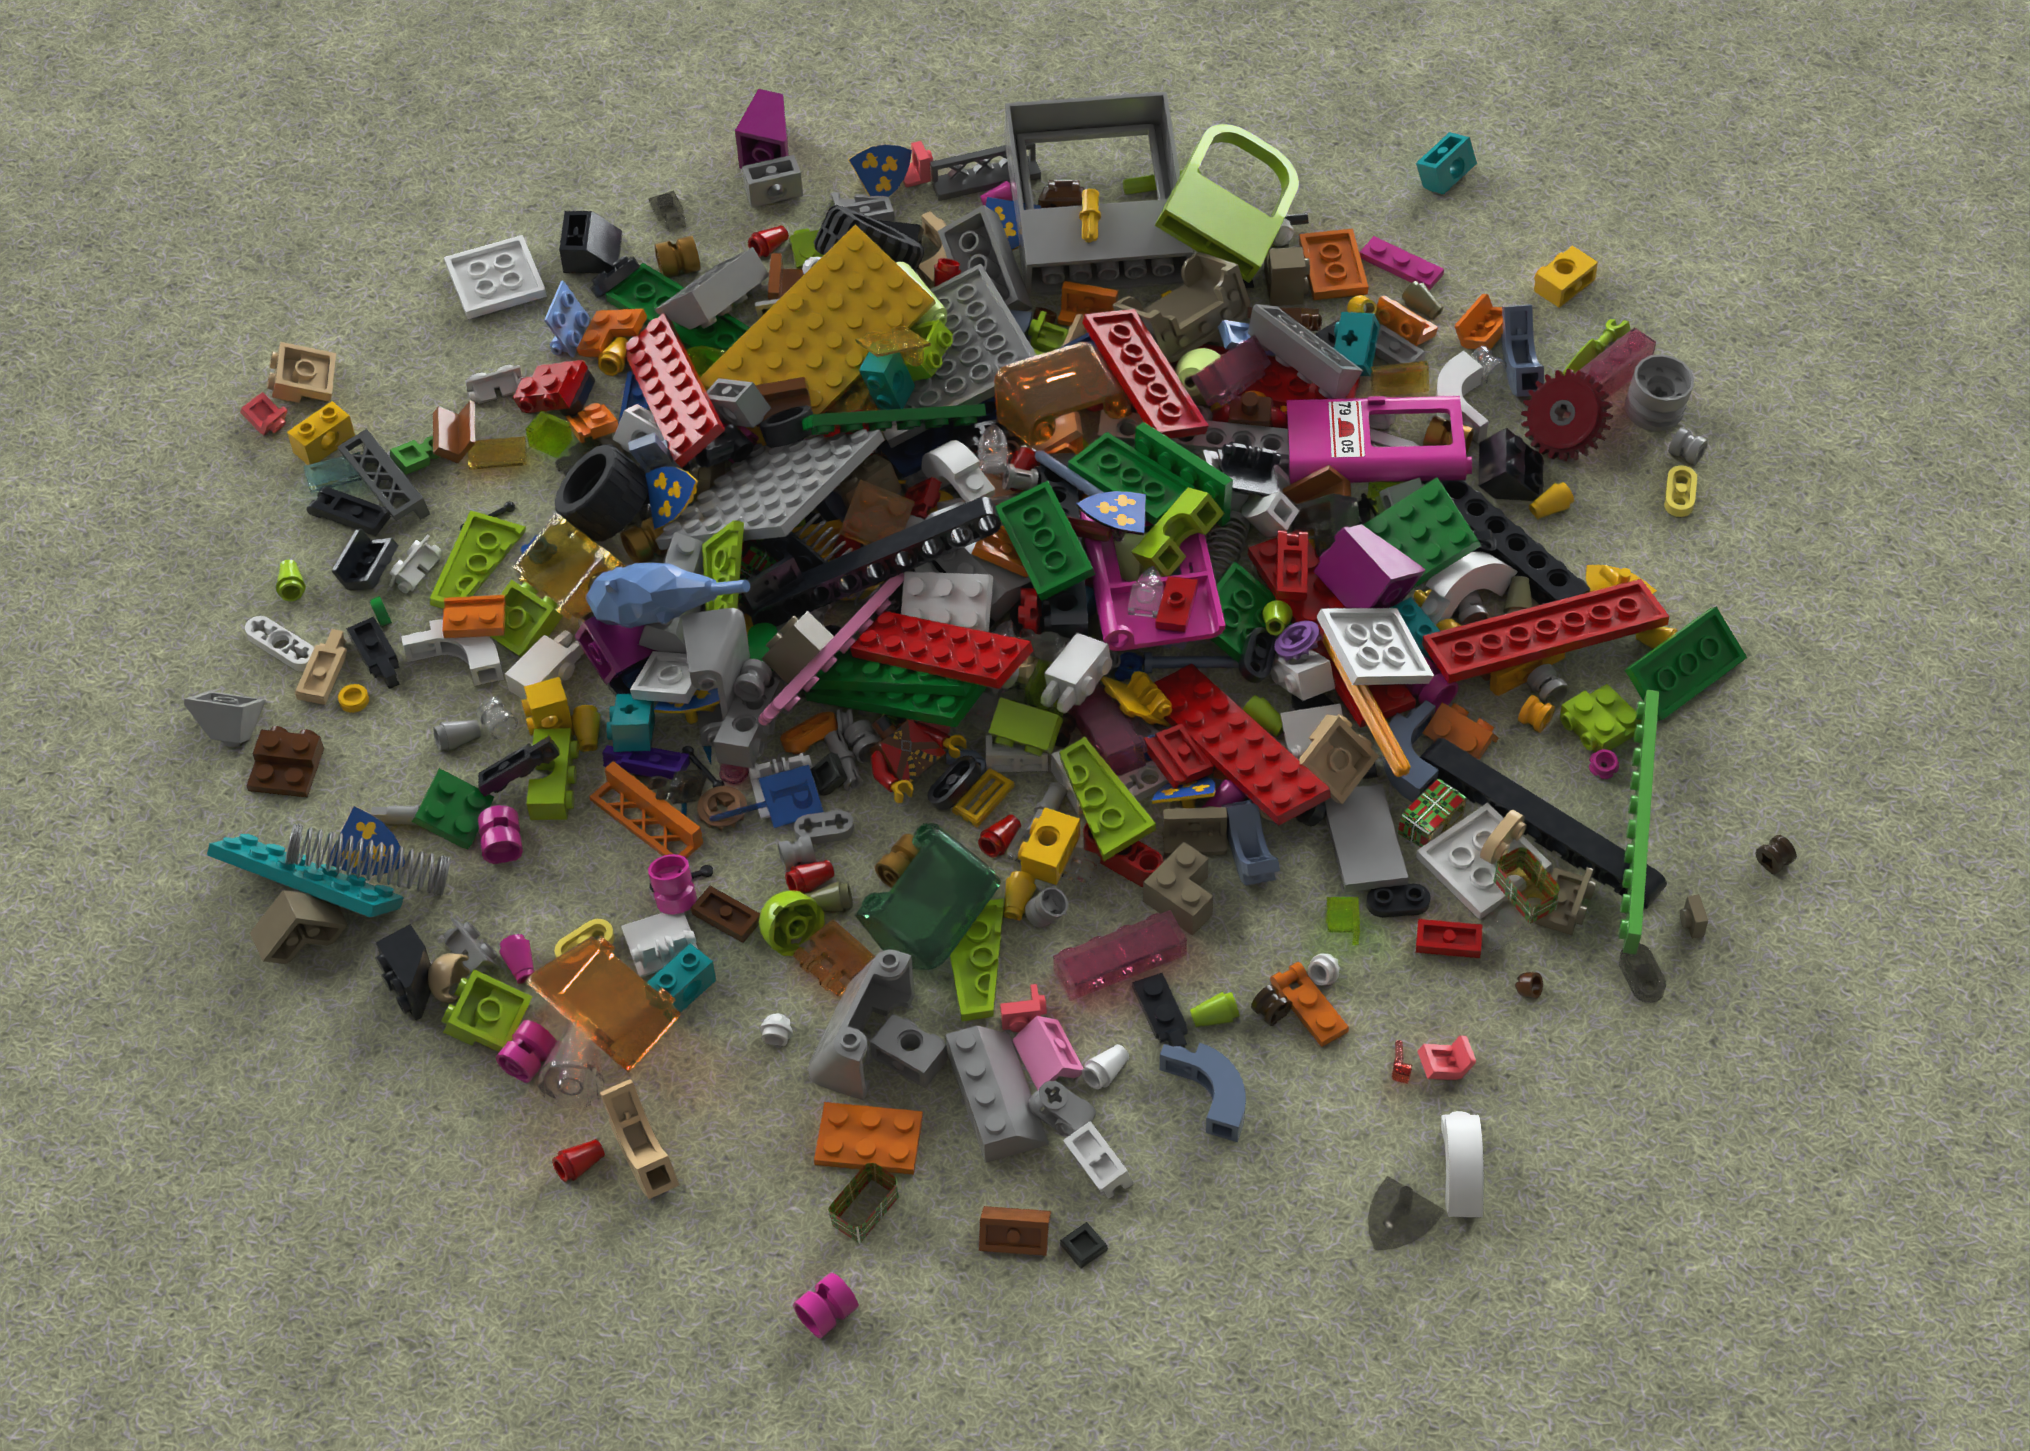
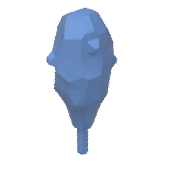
M635 563L623 568L616 567L612 571L599 575L588 591L586 601L596 619L602 623L632 628L658 622L667 624L671 619L679 617L684 612L716 599L718 595L748 592L750 590V583L748 580L717 583L715 579L685 571L670 563Z

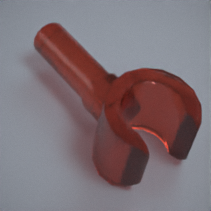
M1397 1040L1395 1042V1061L1393 1063L1392 1079L1408 1084L1413 1065L1403 1062V1042Z

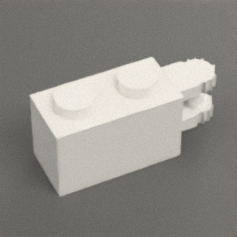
M566 630L561 632L554 640L543 635L505 673L509 691L522 699H526L524 686L560 677L561 682L568 680L574 672V663L584 653L578 641H575L569 647L573 635Z
M1076 633L1044 673L1047 687L1042 693L1040 703L1049 708L1058 699L1057 709L1062 713H1067L1074 704L1080 706L1085 698L1093 693L1100 679L1107 675L1111 669L1112 659L1108 644Z

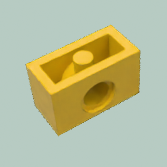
M1572 245L1565 252H1560L1547 266H1542L1536 272L1534 292L1560 308L1595 280L1598 262Z
M333 401L287 431L293 453L310 467L338 449L337 446L355 436L350 415Z
M560 677L524 686L526 699L521 700L530 736L534 735V729L571 728L572 735H575L567 698Z
M1045 807L1040 818H1035L1032 822L1028 842H1023L1020 846L1018 860H1021V871L1032 875L1036 879L1057 885L1080 838V818Z

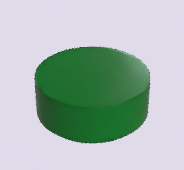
M378 596L371 599L370 604L380 626L384 627L391 624V619L381 597Z

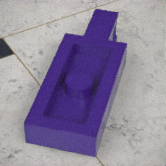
M607 745L602 752L604 767H607L614 761L628 773L660 778L667 781L679 782L690 765L689 754L651 747V751L614 752L613 746Z

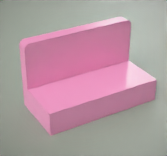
M1036 1016L1013 1038V1044L1037 1090L1045 1082L1055 1081L1059 1076L1074 1079L1082 1074L1083 1066L1058 1019Z

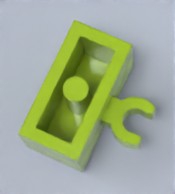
M1000 697L989 733L996 737L995 743L1009 748H1013L1014 743L1025 746L1024 752L1042 757L1043 752L1052 755L1063 719L1057 714Z

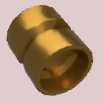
M692 235L677 239L675 244L666 241L654 245L658 267L661 274L666 277L678 276L681 270L685 274L701 270L697 247Z
M1434 416L1427 428L1423 446L1451 445L1453 442L1450 421ZM1463 425L1467 455L1473 439L1474 429Z
M652 517L643 521L641 528L633 526L620 533L622 545L634 563H646L653 559L654 553L662 555L668 550H660L655 541L664 532V527L654 530Z
M903 834L893 845L891 852L885 854L875 865V872L884 884L899 893H905L918 879L917 875H922L933 863L934 856L922 840L911 834Z

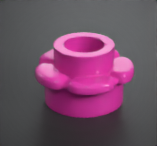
M1599 750L1593 753L1589 759L1591 762L1589 764L1590 772L1594 776L1599 775L1601 779L1612 778L1614 773H1617L1619 770L1617 756L1610 750ZM1601 763H1605L1606 767H1602Z

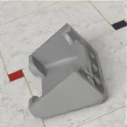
M735 608L681 615L691 683L695 688L703 691L718 688L720 703L715 705L713 712L697 711L702 746L710 745L714 747L713 741L736 696L733 689L737 677L741 675L740 671L744 662L750 659L744 615L742 611Z
M896 950L882 951L849 982L809 1061L808 1072L813 1083L864 1101L870 1089V1082L864 1079L862 1059L867 1050V1040L862 1032L872 1012L888 1016L890 1010L895 1007L903 1006L909 1009L915 996L911 955Z

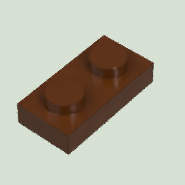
M709 886L691 907L692 915L742 943L746 941L759 925V912L712 886Z

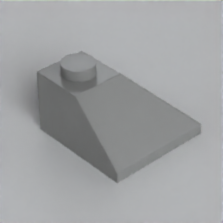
M207 691L185 698L184 705L210 739L220 740L223 746L238 747L240 743L250 740L266 699Z

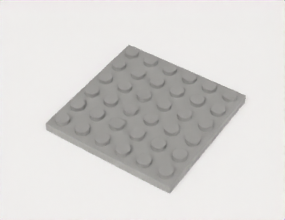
M982 264L930 289L947 310L945 326L953 334V343L943 354L942 365L940 368H937L936 373L932 377L913 381L915 387L903 409L979 404L1044 370L1040 359ZM861 377L856 384L871 411L882 410L876 407ZM921 424L920 427H914L912 430H897V425H894L891 429H886V431L882 432L890 447L893 448L928 429H925V424Z
M862 429L853 434L841 432L831 437L819 435L813 439H802L795 443L770 448L767 445L763 446L761 443L756 444L752 453L745 460L734 462L730 466L731 470L725 475L718 477L714 481L715 485L709 490L702 492L697 497L698 500L692 506L687 507L675 522L663 528L664 532L655 541L660 550L668 549L674 532L705 543L733 520L744 522L743 541L787 536L885 439L880 430L867 431Z

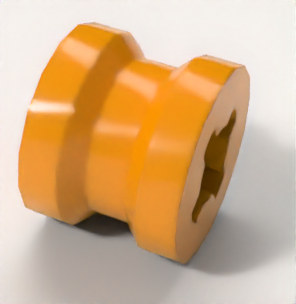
M1531 695L1520 710L1518 722L1522 724L1529 723L1535 731L1541 733L1551 721L1555 706L1550 703L1543 704L1540 702L1539 697Z

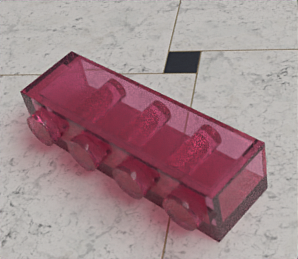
M1634 327L1582 367L1580 371L1585 373V377L1588 375L1595 378L1594 383L1600 382L1603 384V388L1600 391H1606L1611 396L1632 380L1635 367L1642 359L1654 355L1656 341Z
M1254 334L1232 347L1191 376L1208 406L1219 402L1222 406L1234 399L1236 395L1246 390L1247 387L1254 384L1258 379L1265 376L1264 369L1272 363Z
M1098 682L1093 693L1087 696L1080 706L1074 704L1067 713L1075 718L1076 727L1082 736L1087 738L1117 776L1146 766L1144 753L1147 752V745L1141 734L1137 736L1131 719L1123 716V712L1119 708V702L1117 700L1113 701L1111 696L1104 690L1106 686Z
M1171 910L1161 914L1155 913L1147 917L1146 920L1133 925H1124L1117 931L1105 936H1096L1087 943L1061 950L1058 954L1053 955L1054 973L1069 1001H1072L1186 956L1187 938Z

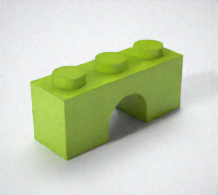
M1188 487L1131 553L1148 573L1160 577L1170 576L1186 558L1179 548L1180 544L1190 535L1196 533L1206 535L1223 516L1224 512L1209 493Z
M571 728L534 729L532 745L550 736L559 748L560 755L549 764L542 763L540 766L535 767V770L552 771L550 775L539 779H529L526 805L530 820H567L568 809H574L575 803L574 791L570 790L571 784H576L577 769L576 765H573V759L579 758L578 740H573Z

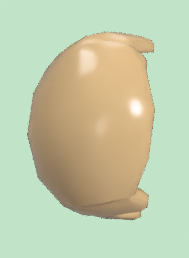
M447 953L432 962L428 970V984L433 996L440 1002L452 1003L460 998L456 995H450L449 991L454 983L459 984L462 977L466 979V976L470 974V970L463 965V961L469 959L467 955Z

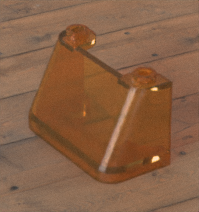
M1088 342L1076 343L1005 365L995 375L997 421L1031 447L1042 444L1053 436L1056 428V417L1103 403L1105 414L1112 419H1120L1132 415L1130 399L1099 350Z
M591 936L534 971L525 982L629 1073L682 1013L672 1005L676 999L663 987L656 991L612 953L615 947L604 937L600 936L596 940Z

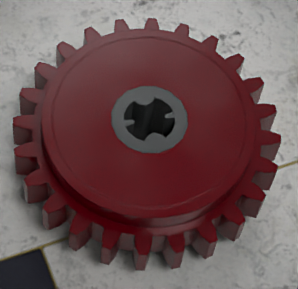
M1567 369L1565 375L1560 370H1556L1555 378L1546 374V382L1544 384L1539 381L1535 382L1538 387L1536 392L1533 390L1528 391L1532 396L1531 400L1523 401L1528 406V410L1521 412L1522 416L1527 417V421H1524L1521 425L1529 429L1524 435L1528 439H1533L1530 444L1532 447H1540L1539 453L1544 455L1549 452V458L1551 459L1557 458L1559 454V458L1562 461H1567L1568 455H1570L1571 459L1578 460L1579 452L1587 457L1589 455L1587 448L1592 447L1597 450L1598 445L1596 441L1598 439L1605 441L1606 439L1602 434L1603 430L1611 429L1606 424V420L1613 419V415L1607 413V409H1610L1613 405L1610 402L1604 401L1610 395L1606 391H1600L1603 388V384L1600 382L1594 383L1595 378L1588 375L1585 377V373L1580 370L1577 371L1576 375L1571 369ZM1565 412L1571 413L1569 418H1563V414Z

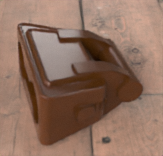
M1048 180V186L1043 188L1038 198V205H1041V208L1081 206L1082 191L1085 189L1080 187V180Z

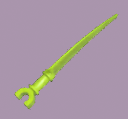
M1609 319L1603 335L1597 340L1591 338L1574 356L1563 371V374L1565 375L1567 369L1573 370L1575 375L1578 370L1585 373L1599 360V354L1604 353L1605 347L1610 342H1615L1617 338L1623 337L1631 331L1629 321L1623 320L1620 325H1617L1615 319Z

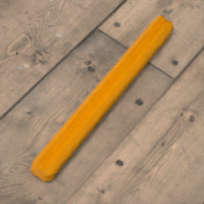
M1324 634L1323 643L1393 774L1396 777L1408 775L1411 766L1368 686L1352 685L1326 634Z

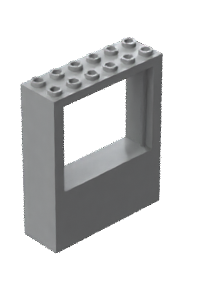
M1167 92L1005 103L1004 140L1012 200L1014 201L1023 282L1028 296L1062 294L1064 281L1114 290L1184 283L1181 270L1184 262L1192 256V248L1154 226L1180 177ZM1148 135L1158 200L1099 204L1098 210L1101 212V219L1098 221L1097 241L1087 243L1082 239V221L1079 218L1082 205L1034 209L1025 144Z

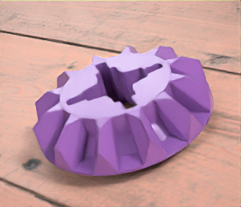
M1312 621L1296 622L1279 634L1275 641V651L1279 657H1283L1286 661L1292 658L1299 660L1301 655H1309L1311 649L1318 647L1317 642L1322 638L1320 629Z

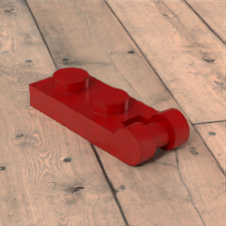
M1278 530L1276 599L1306 600L1308 584V532L1299 531L1298 534H1287V531Z

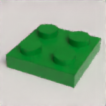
M439 768L412 822L461 848L469 849L479 830V814L490 807L494 796L489 794L484 797L477 787Z

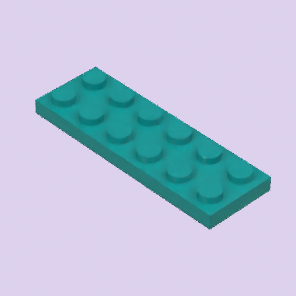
M240 834L239 837L235 838L225 837L222 841L209 843L207 856L370 918L398 910L403 903L404 897L393 893V888L385 885H371L366 883V878L362 876L357 878L354 874L349 876L342 873L337 874L336 867L333 866L327 872L326 864H321V867L317 870L316 863L313 862L307 868L305 865L306 855L302 856L299 865L286 863L285 857L287 852H285L284 847L276 844L265 845L258 842V837L250 834Z

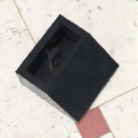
M565 211L559 247L563 273H601L603 271L609 273L615 268L613 263L620 259L622 230L593 211Z
M1505 428L1479 442L1478 486L1494 499L1534 501L1543 494L1544 459L1538 451L1527 445L1520 436Z
M411 924L376 942L380 955L376 956L375 959L383 972L381 977L389 991L395 990L398 995L396 1000L403 1013L407 1014L410 1012L417 1021L422 1018L431 994L428 984V970L431 963L425 945Z

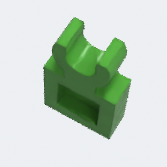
M433 436L427 437L422 444L412 440L390 449V458L405 475L429 466L430 459L440 457L433 454Z

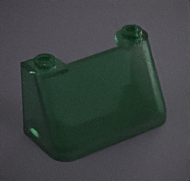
M923 823L914 832L912 840L915 848L920 850L889 892H874L866 896L855 916L882 951L896 950L909 954L912 958V969L931 970L939 967L948 959L998 890L1001 880L991 867L938 824Z

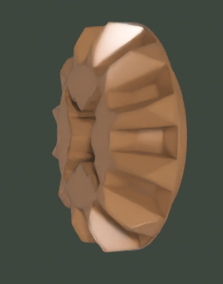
M718 786L709 789L698 801L697 810L700 821H704L709 828L716 826L721 831L725 826L729 825L734 828L736 822L744 820V814L747 811L745 796L739 790L730 786ZM717 801L724 807H727V814L717 811Z

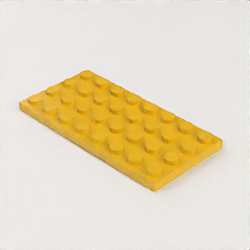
M854 225L700 377V380L707 391L718 378L753 382L755 385L805 377L809 387L813 414H824L862 377L859 369L872 344L892 347L936 304V301L858 226ZM746 427L759 437L758 441L753 439L757 444L766 445L760 427Z

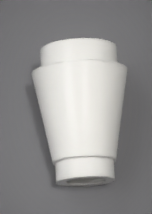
M1117 1044L1086 1061L1085 1067L1082 1069V1076L1086 1083L1094 1089L1108 1087L1129 1060L1127 1050Z

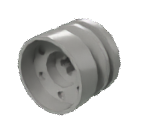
M1650 355L1642 359L1635 367L1631 385L1626 396L1624 408L1627 416L1634 424L1645 430L1657 432L1675 427L1683 418L1693 389L1694 377L1692 371L1684 362L1668 355Z

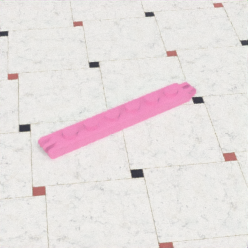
M903 573L890 578L778 694L758 717V722L761 725H768L784 708L789 712L801 699L797 694L802 689L808 692L819 680L816 674L820 670L826 673L838 659L834 655L839 650L844 654L856 640L852 636L857 631L863 634L874 622L870 617L874 613L881 615L890 606L891 602L888 598L903 583Z

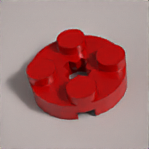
M1021 588V605L1018 608L1019 624H1023V630L1020 631V639L1031 641L1032 647H1040L1042 638V627H1040L1042 601L1035 588Z

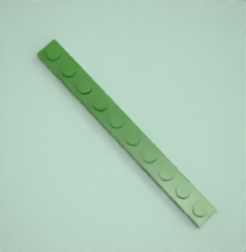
M1653 690L1646 691L1644 702L1638 701L1635 719L1641 720V723L1636 724L1634 743H1639V748L1635 747L1633 752L1632 766L1637 767V772H1632L1630 790H1635V795H1631L1628 807V814L1634 815L1633 820L1629 819L1626 833V838L1632 839L1631 844L1626 846L1624 863H1630V867L1625 869L1622 888H1628V893L1623 894L1620 913L1626 914V919H1621L1618 934L1619 939H1624L1623 953L1629 954L1637 953L1642 935L1659 691Z

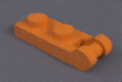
M1300 962L1290 965L1289 970L1283 974L1278 972L1270 976L1271 984L1279 990L1281 997H1287L1292 1002V1011L1321 1047L1348 1033L1349 1026L1310 979ZM1296 981L1300 987L1292 990L1289 985Z

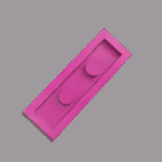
M1375 236L1359 252L1362 260L1411 283L1417 281L1419 284L1424 283L1429 291L1444 275L1443 268Z

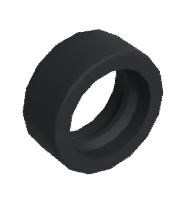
M807 405L793 407L776 413L761 422L760 429L766 445L770 448L781 447L810 436L811 431H803L802 419L813 414L811 407Z

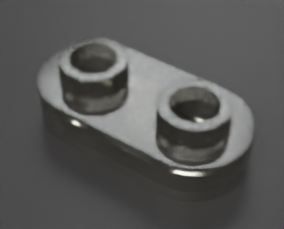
M1640 943L1636 954L1623 953L1622 948L1619 957V967L1634 996L1645 1003L1659 1001L1664 995L1666 980L1651 950ZM1637 960L1640 962V965H1633L1630 961ZM1644 986H1650V987H1652L1654 990H1653V991H1649V990L1644 989L1643 987H1644Z

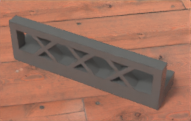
M1035 143L1025 144L1026 150H1028L1027 159L1030 181L1041 179V171L1036 162ZM1005 145L930 162L931 183L938 201L992 190L1006 181L1010 183ZM994 157H1003L998 163H990ZM971 162H976V163H977V164H976L973 168H971V169H967V170H966V169L964 168L968 163H971ZM951 168L948 174L938 176L939 169Z
M367 429L337 446L340 453L395 521H398L412 511L415 512L420 520L430 515L424 498ZM360 444L364 449L363 455L350 454V450ZM375 463L378 467L377 472H365L366 464ZM381 480H389L392 484L391 490L379 489ZM395 498H403L406 501V504L398 509L393 507Z

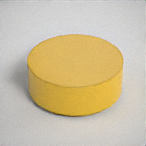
M350 684L340 690L338 702L344 711L355 713L363 710L368 705L369 695L364 686Z

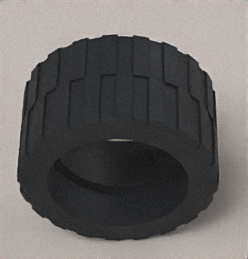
M604 444L597 446L579 459L562 480L556 493L555 510L593 542L606 541L621 532L642 508L649 490L646 472L614 445Z

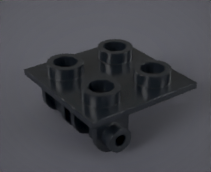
M1235 442L1224 444L1222 450H1217L1222 472L1233 479V491L1247 492L1266 497L1280 490L1274 465L1280 463L1281 455L1276 453V450L1262 448L1260 451V448L1257 446L1252 449L1251 445Z

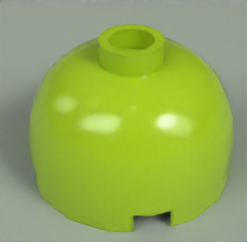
M782 891L773 895L767 900L759 916L761 935L773 950L783 956H794L806 949L799 945L813 937L818 939L822 934L825 923L824 912L814 899L800 891ZM802 937L799 943L791 944V939Z

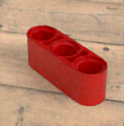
M1088 823L1083 828V850L1085 854L1140 887H1143V882L1163 863V857L1158 851L1140 841L1135 842L1104 861Z

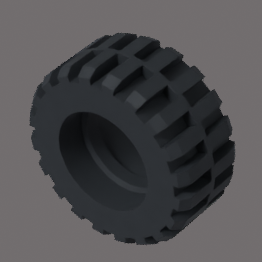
M839 205L829 208L814 240V247L817 252L825 255L856 225L895 262H905L915 272L917 271L924 256V247L917 243V241L892 227L852 209L850 210Z

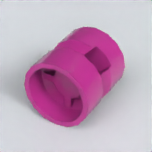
M1424 657L1434 675L1429 684L1405 685L1412 696L1418 698L1420 704L1427 700L1435 705L1436 712L1442 702L1446 705L1452 702L1459 686L1456 682L1448 684L1437 666L1431 660Z
M501 805L489 807L482 811L478 817L483 859L492 864L516 861L523 853L522 839L519 833L518 812L514 808Z
M670 854L659 857L650 864L648 874L654 890L656 905L660 912L675 915L690 910L697 901L694 884L691 882L692 875L688 860L681 855Z
M524 1020L512 1035L513 1041H508L497 1054L496 1061L507 1074L524 1083H529L541 1068V1062H545L555 1050L557 1041L543 1026L530 1020Z
M829 1273L815 1285V1292L807 1291L793 1303L794 1311L800 1321L817 1338H823L835 1328L837 1318L844 1320L859 1306L854 1293L848 1285L834 1273Z

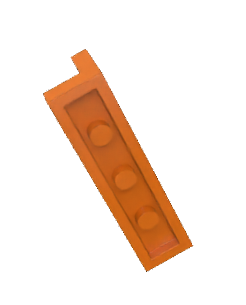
M614 761L604 768L607 782L589 796L590 801L662 856L673 854L668 850V842L682 841L687 847L678 855L687 859L704 844L700 826ZM614 789L620 794V802L606 803L601 797L609 790ZM624 808H639L642 811V819H627L624 816ZM660 824L664 828V835H648L646 833V825Z

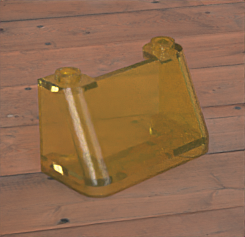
M556 512L512 568L521 574L518 578L520 582H526L532 587L536 586L558 604L555 609L568 620L573 616L578 620L592 612L586 601V595L588 593L589 581L593 575L600 571H612L616 567L623 568L626 565Z

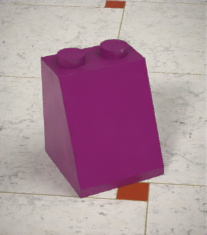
M763 89L757 90L735 129L740 169H742V166L789 156L783 94Z
M1361 524L1353 527H1344L1338 531L1334 537L1336 541L1319 557L1320 563L1313 572L1346 608H1390L1405 599L1426 570Z
M593 616L584 621L574 635L606 685L619 678L623 672L649 658L652 652L656 651L638 645L644 625L632 628L606 625Z

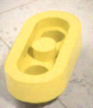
M1682 465L1675 466L1668 473L1664 507L1673 516L1685 517L1693 511L1696 498L1697 474L1692 468Z
M593 919L560 939L554 949L557 963L564 969H577L609 949L614 943L612 925L604 919ZM596 936H603L599 941L593 940ZM569 953H577L574 957H567Z

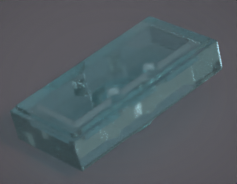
M344 456L303 466L310 493L320 491L323 486L333 488L362 480Z

